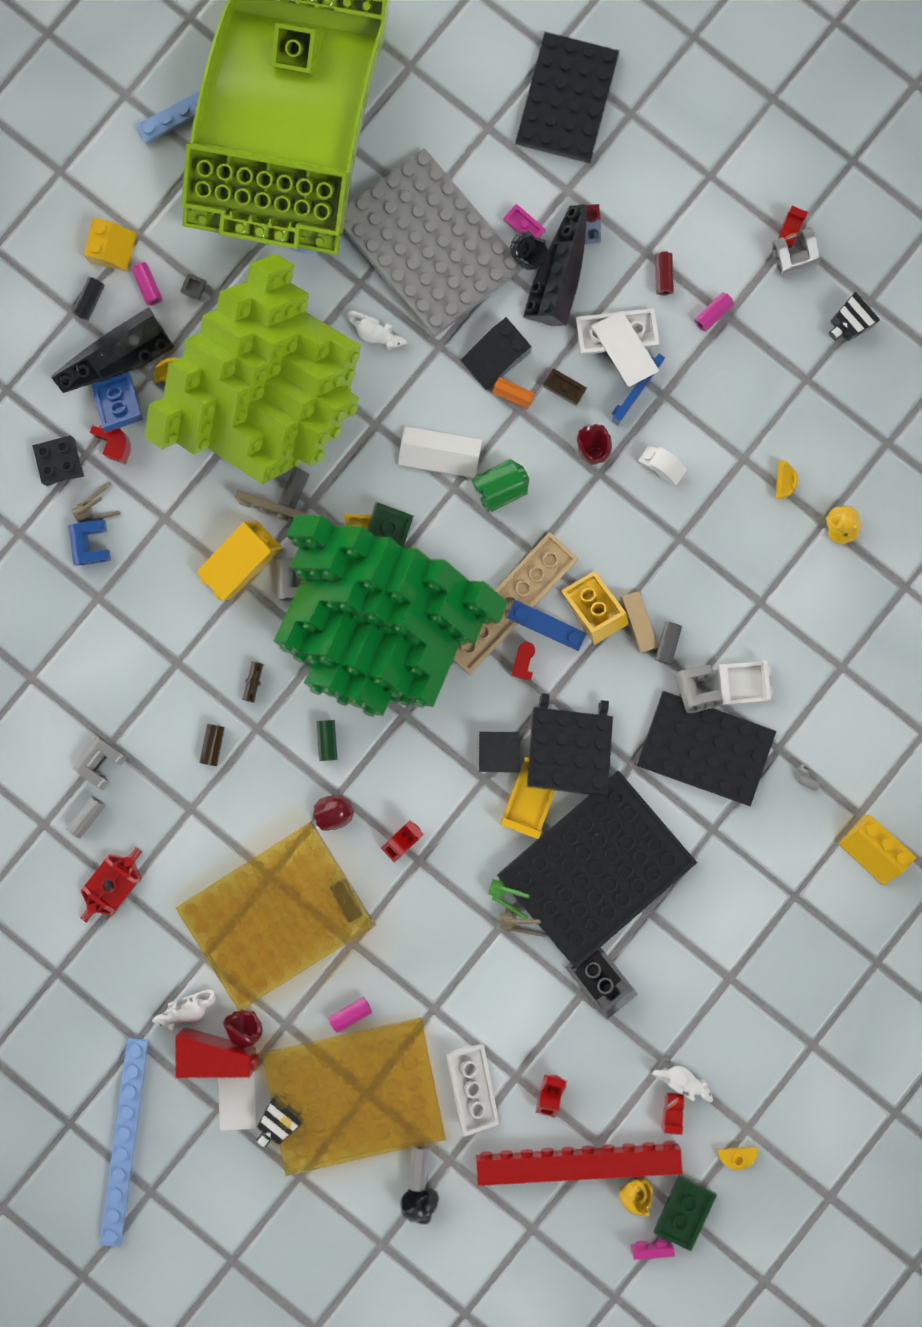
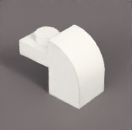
M648 445L638 460L640 465L655 471L662 480L673 485H677L687 471V468L676 456L661 447L657 449Z

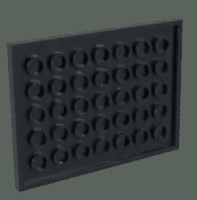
M617 770L609 777L607 796L589 794L502 869L497 876L507 888L529 894V898L514 895V897L534 920L541 921L538 925L576 969L698 862L622 773Z

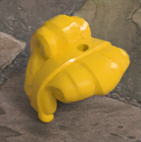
M837 506L826 517L829 528L828 537L831 541L842 545L858 538L861 530V520L854 507Z
M640 1177L620 1188L619 1200L625 1210L636 1216L648 1217L650 1215L648 1209L652 1205L653 1186L648 1179Z

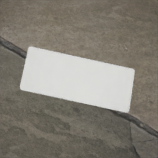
M623 311L592 325L594 332L627 386H632L659 371Z
M254 1072L250 1078H218L220 1130L255 1129Z

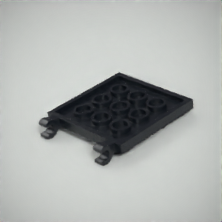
M541 693L539 708L534 707L532 713L526 787L607 796L613 716H607L609 701H600L598 704V714L548 709L550 694Z

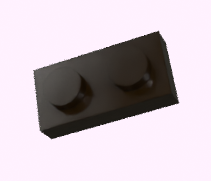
M554 368L543 384L544 388L575 406L578 405L587 390V387Z

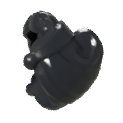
M526 231L512 239L510 254L522 268L533 270L537 269L546 260L548 249L544 239L535 237L531 232Z
M425 1188L422 1192L407 1189L408 1192L404 1193L401 1199L402 1216L408 1219L409 1222H416L418 1224L430 1223L432 1214L437 1209L439 1202L438 1192L432 1188Z

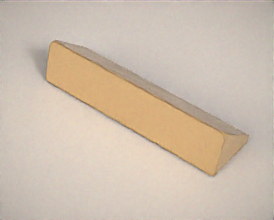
M637 591L621 596L620 598L639 653L658 648V643L640 592Z

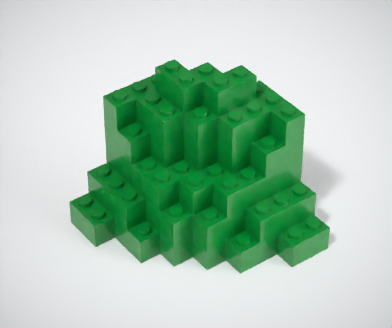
M295 515L286 537L292 541L294 546L298 547V550L289 568L295 571V575L302 580L273 641L280 646V650L292 654L294 660L307 665L306 668L309 669L304 684L310 687L312 693L317 695L324 693L335 697L337 703L343 706L351 704L361 708L363 713L370 717H374V715L383 716L389 703H401L405 706L413 704L420 708L425 706L434 707L459 645H466V643L475 644L483 624L499 623L508 602L485 581H469L445 559H429L418 548H402L391 537H375L363 526H335L323 515Z

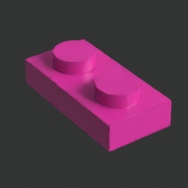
M515 204L503 218V221L518 234L529 231L533 236L540 238L546 230L518 204Z
M659 1239L652 1243L637 1241L636 1244H631V1253L634 1260L675 1257L673 1244L666 1239Z

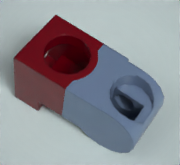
M599 204L586 205L585 244L601 243Z

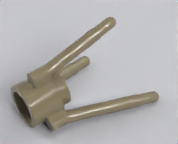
M107 482L85 501L72 509V513L79 523L121 514L120 511L91 517L93 514L91 507L100 502L102 497L93 499L111 485V482Z
M523 906L516 907L519 911L525 910ZM505 909V913H500L501 929L535 936H547L546 933L517 928V924H540V920L517 919V915L513 914L509 909Z

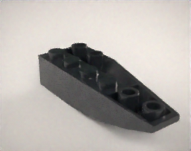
M585 204L569 206L548 249L547 258L540 265L533 280L523 314L525 319L549 326H567L578 287L584 255L587 206Z
M148 307L89 345L55 372L51 378L62 393H66L141 368L174 348V345L151 308Z

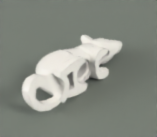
M356 311L348 312V321L356 327L358 336L364 342L385 345L386 350L407 344L406 339L391 333L393 330L392 325L385 324L382 327L377 319Z
M205 990L182 998L183 1003L179 1005L176 1002H170L168 1007L171 1009L167 1010L168 1013L154 1017L152 1022L161 1027H168L170 1030H173L174 1025L179 1023L197 1022L203 1017L206 1008L213 1005L216 995L213 990ZM210 996L208 1000L201 999V997Z
M674 1066L669 1070H654L652 1073L653 1076L661 1079L680 1094L685 1091L684 1095L692 1101H695L694 1095H699L706 1102H713L708 1083L703 1079L698 1080L686 1067Z

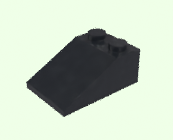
M505 317L461 359V362L482 387L487 390L499 377H503L531 353L532 346L511 321Z
M601 947L576 969L571 963L565 967L606 1020L638 995Z

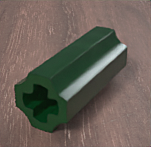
M335 720L316 721L319 761L338 760Z

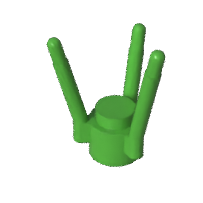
M493 879L488 892L489 895L493 896L492 900L499 902L519 917L528 919L526 915L500 897L504 898L506 892L529 898V894L507 888L500 879L499 881Z

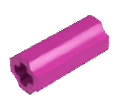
M140 262L134 265L131 270L147 306H154L160 303L163 299L148 264Z
M722 292L694 319V322L701 331L707 332L735 303L728 294Z
M363 997L331 1015L328 1019L333 1030L338 1033L372 1014V1010L368 1001Z

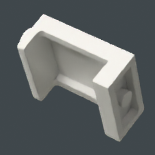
M767 660L715 666L717 687L723 699L721 705L771 700L773 686L769 684L771 666L770 664L767 665Z

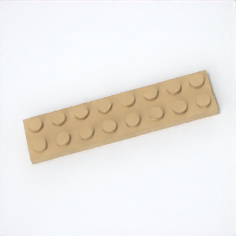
M549 532L495 589L508 602L500 622L483 624L476 643L460 644L453 660L470 675L518 624L506 618L513 601H519L533 608L577 562L578 558Z

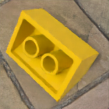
M864 815L838 843L881 885L887 884L902 874L917 858L870 815Z

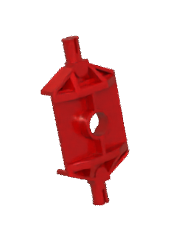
M135 847L132 853L126 857L112 854L106 857L81 889V894L87 905V910L80 917L81 920L87 923L95 913L114 915L116 913L115 911L136 884L142 880L135 864L136 859L142 853L139 848ZM107 880L114 882L115 886L112 891H108L105 888Z

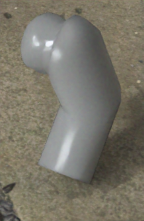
M807 764L798 766L796 774L799 783L816 792L820 783L810 778V767Z

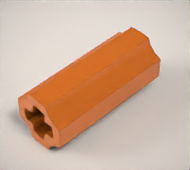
M500 377L492 391V394L527 410L535 393Z

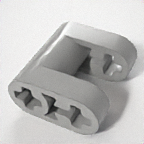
M811 227L799 232L801 252L789 255L788 246L783 237L772 241L775 264L781 277L820 263L816 237Z
M293 558L275 560L278 600H293L298 587H295L294 571L289 568Z
M701 665L679 671L675 674L674 677L687 713L711 709L723 703L720 691L699 694L696 686L697 683L713 678L714 674L711 665Z
M96 735L74 765L73 770L96 787L104 790L110 781L94 768L104 755L119 765L123 764L127 755L102 737Z

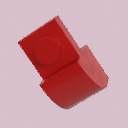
M92 425L89 433L96 438L107 441L102 454L108 459L126 465L131 452L129 437L120 428L105 433L102 425H99V427Z
M409 820L381 849L395 863L424 834L417 824Z
M544 1075L535 1113L553 1118L556 1117L559 1112L561 1096L566 1089L567 1080H563L557 1075Z

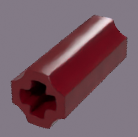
M668 251L655 254L656 294L660 296L674 293L673 254Z

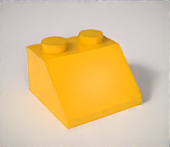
M93 218L84 256L90 264L128 272L137 234L112 221Z

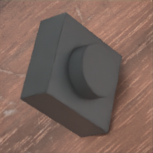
M187 273L180 291L184 295L200 300L207 281Z

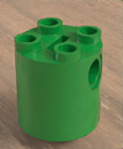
M512 459L475 476V479L472 480L475 490L483 496L480 500L487 512H493L528 494V474L522 465Z

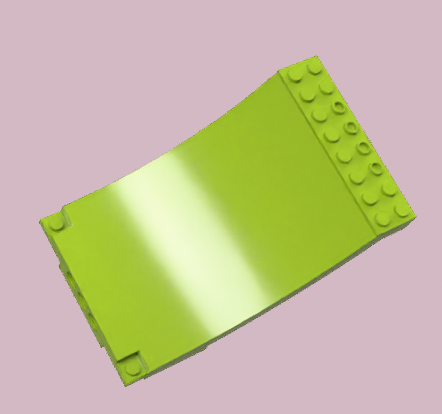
M390 0L227 1L207 59L193 122L190 143H186L181 207H184L183 227L287 248H301L339 255L354 162L373 76L385 42Z

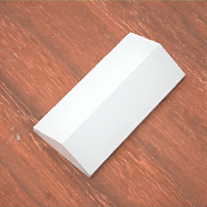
M654 308L623 312L645 348L660 345ZM616 313L576 317L577 339L581 355L607 352L594 332L592 325Z
M405 426L398 465L474 478L477 473L482 440Z
M484 1044L462 1047L447 1054L462 1136L465 1137L500 1125Z

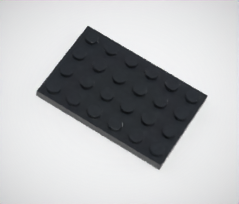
M544 32L515 145L591 163L620 50Z
M662 691L636 766L751 807L776 731L713 708L695 713H687L682 697Z

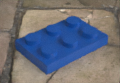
M129 372L92 384L101 425L105 433L143 420L133 380Z

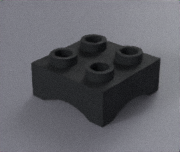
M71 435L32 445L43 485L49 486L64 480L84 477L76 441Z
M479 732V772H519L520 732Z

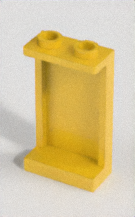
M524 757L500 825L539 839L555 791L526 787L529 758Z

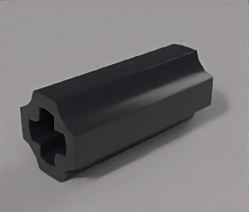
M88 277L72 313L81 319L89 321L105 285L95 278Z

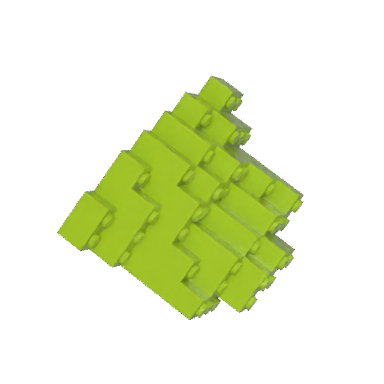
M278 254L250 263L246 282L219 292L217 310L202 316L200 333L185 340L183 357L168 363L164 398L149 404L144 438L162 450L176 443L193 455L209 449L261 484L273 480L275 477L299 466L302 461L312 466L324 459L326 444L340 436L343 420L353 416L358 410L359 397L351 392V384L356 374L355 368L360 358L361 345L306 312L309 293L291 283L294 276L293 270L295 265Z

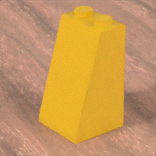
M258 520L246 521L229 536L196 573L200 576L201 582L213 590L215 597L223 601L230 600L280 554L284 548Z

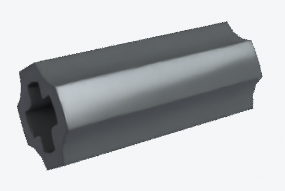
M294 467L278 504L295 509L310 474Z
M665 622L655 661L672 665L682 629L681 625Z

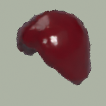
M598 424L586 425L579 430L577 444L581 457L590 465L605 462L612 451L611 435H609L605 426Z
M340 795L326 796L320 798L314 805L313 817L316 820L317 826L322 831L337 830L352 821L354 809L349 798Z
M241 1009L233 1012L232 1015H228L223 1021L228 1037L238 1047H251L262 1036V1023L254 1011L249 1012Z

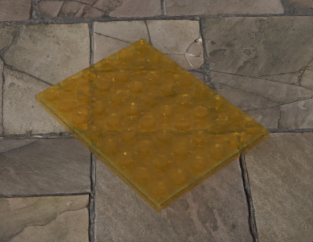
M312 821L176 907L177 912L238 1011H241L376 926Z
M421 1017L262 1052L270 1099H276L275 1106L278 1109L283 1110L287 1108L299 1118L302 1124L279 1144L285 1176L446 1140ZM288 1117L281 1118L279 1122L282 1130H288L292 1125V1121Z

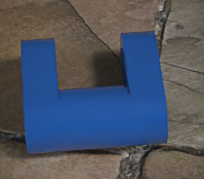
M105 520L68 525L73 565L82 566L111 561L110 550L90 551L88 535L106 532Z

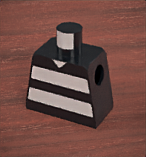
M855 292L831 319L834 328L828 333L834 341H837L841 336L850 341L873 328L880 319L858 293Z
M275 1093L257 1125V1128L262 1133L256 1140L263 1147H266L271 1140L281 1144L302 1125L305 1117Z

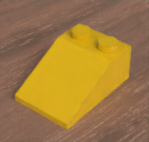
M595 571L561 590L562 595L594 645L628 625L625 610Z

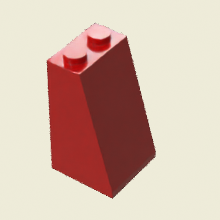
M183 1028L175 1036V1078H250L253 1072L256 1071V1066H259V1054H256V1047L241 1048L233 1044L231 1040L191 1028Z

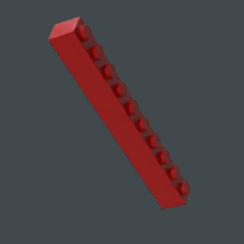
M665 1141L659 1145H655L653 1142H645L641 1146L626 1143L622 1147H614V1145L607 1144L603 1145L602 1148H594L593 1146H583L582 1149L563 1147L561 1150L543 1148L541 1151L533 1152L531 1149H523L518 1153L504 1150L500 1154H492V1152L485 1151L481 1152L480 1155H476L478 1186L683 1174L681 1148L674 1141Z

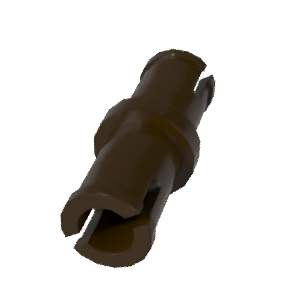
M251 661L249 675L245 679L246 687L242 700L255 703L257 689L261 685L260 677L264 666L263 663Z

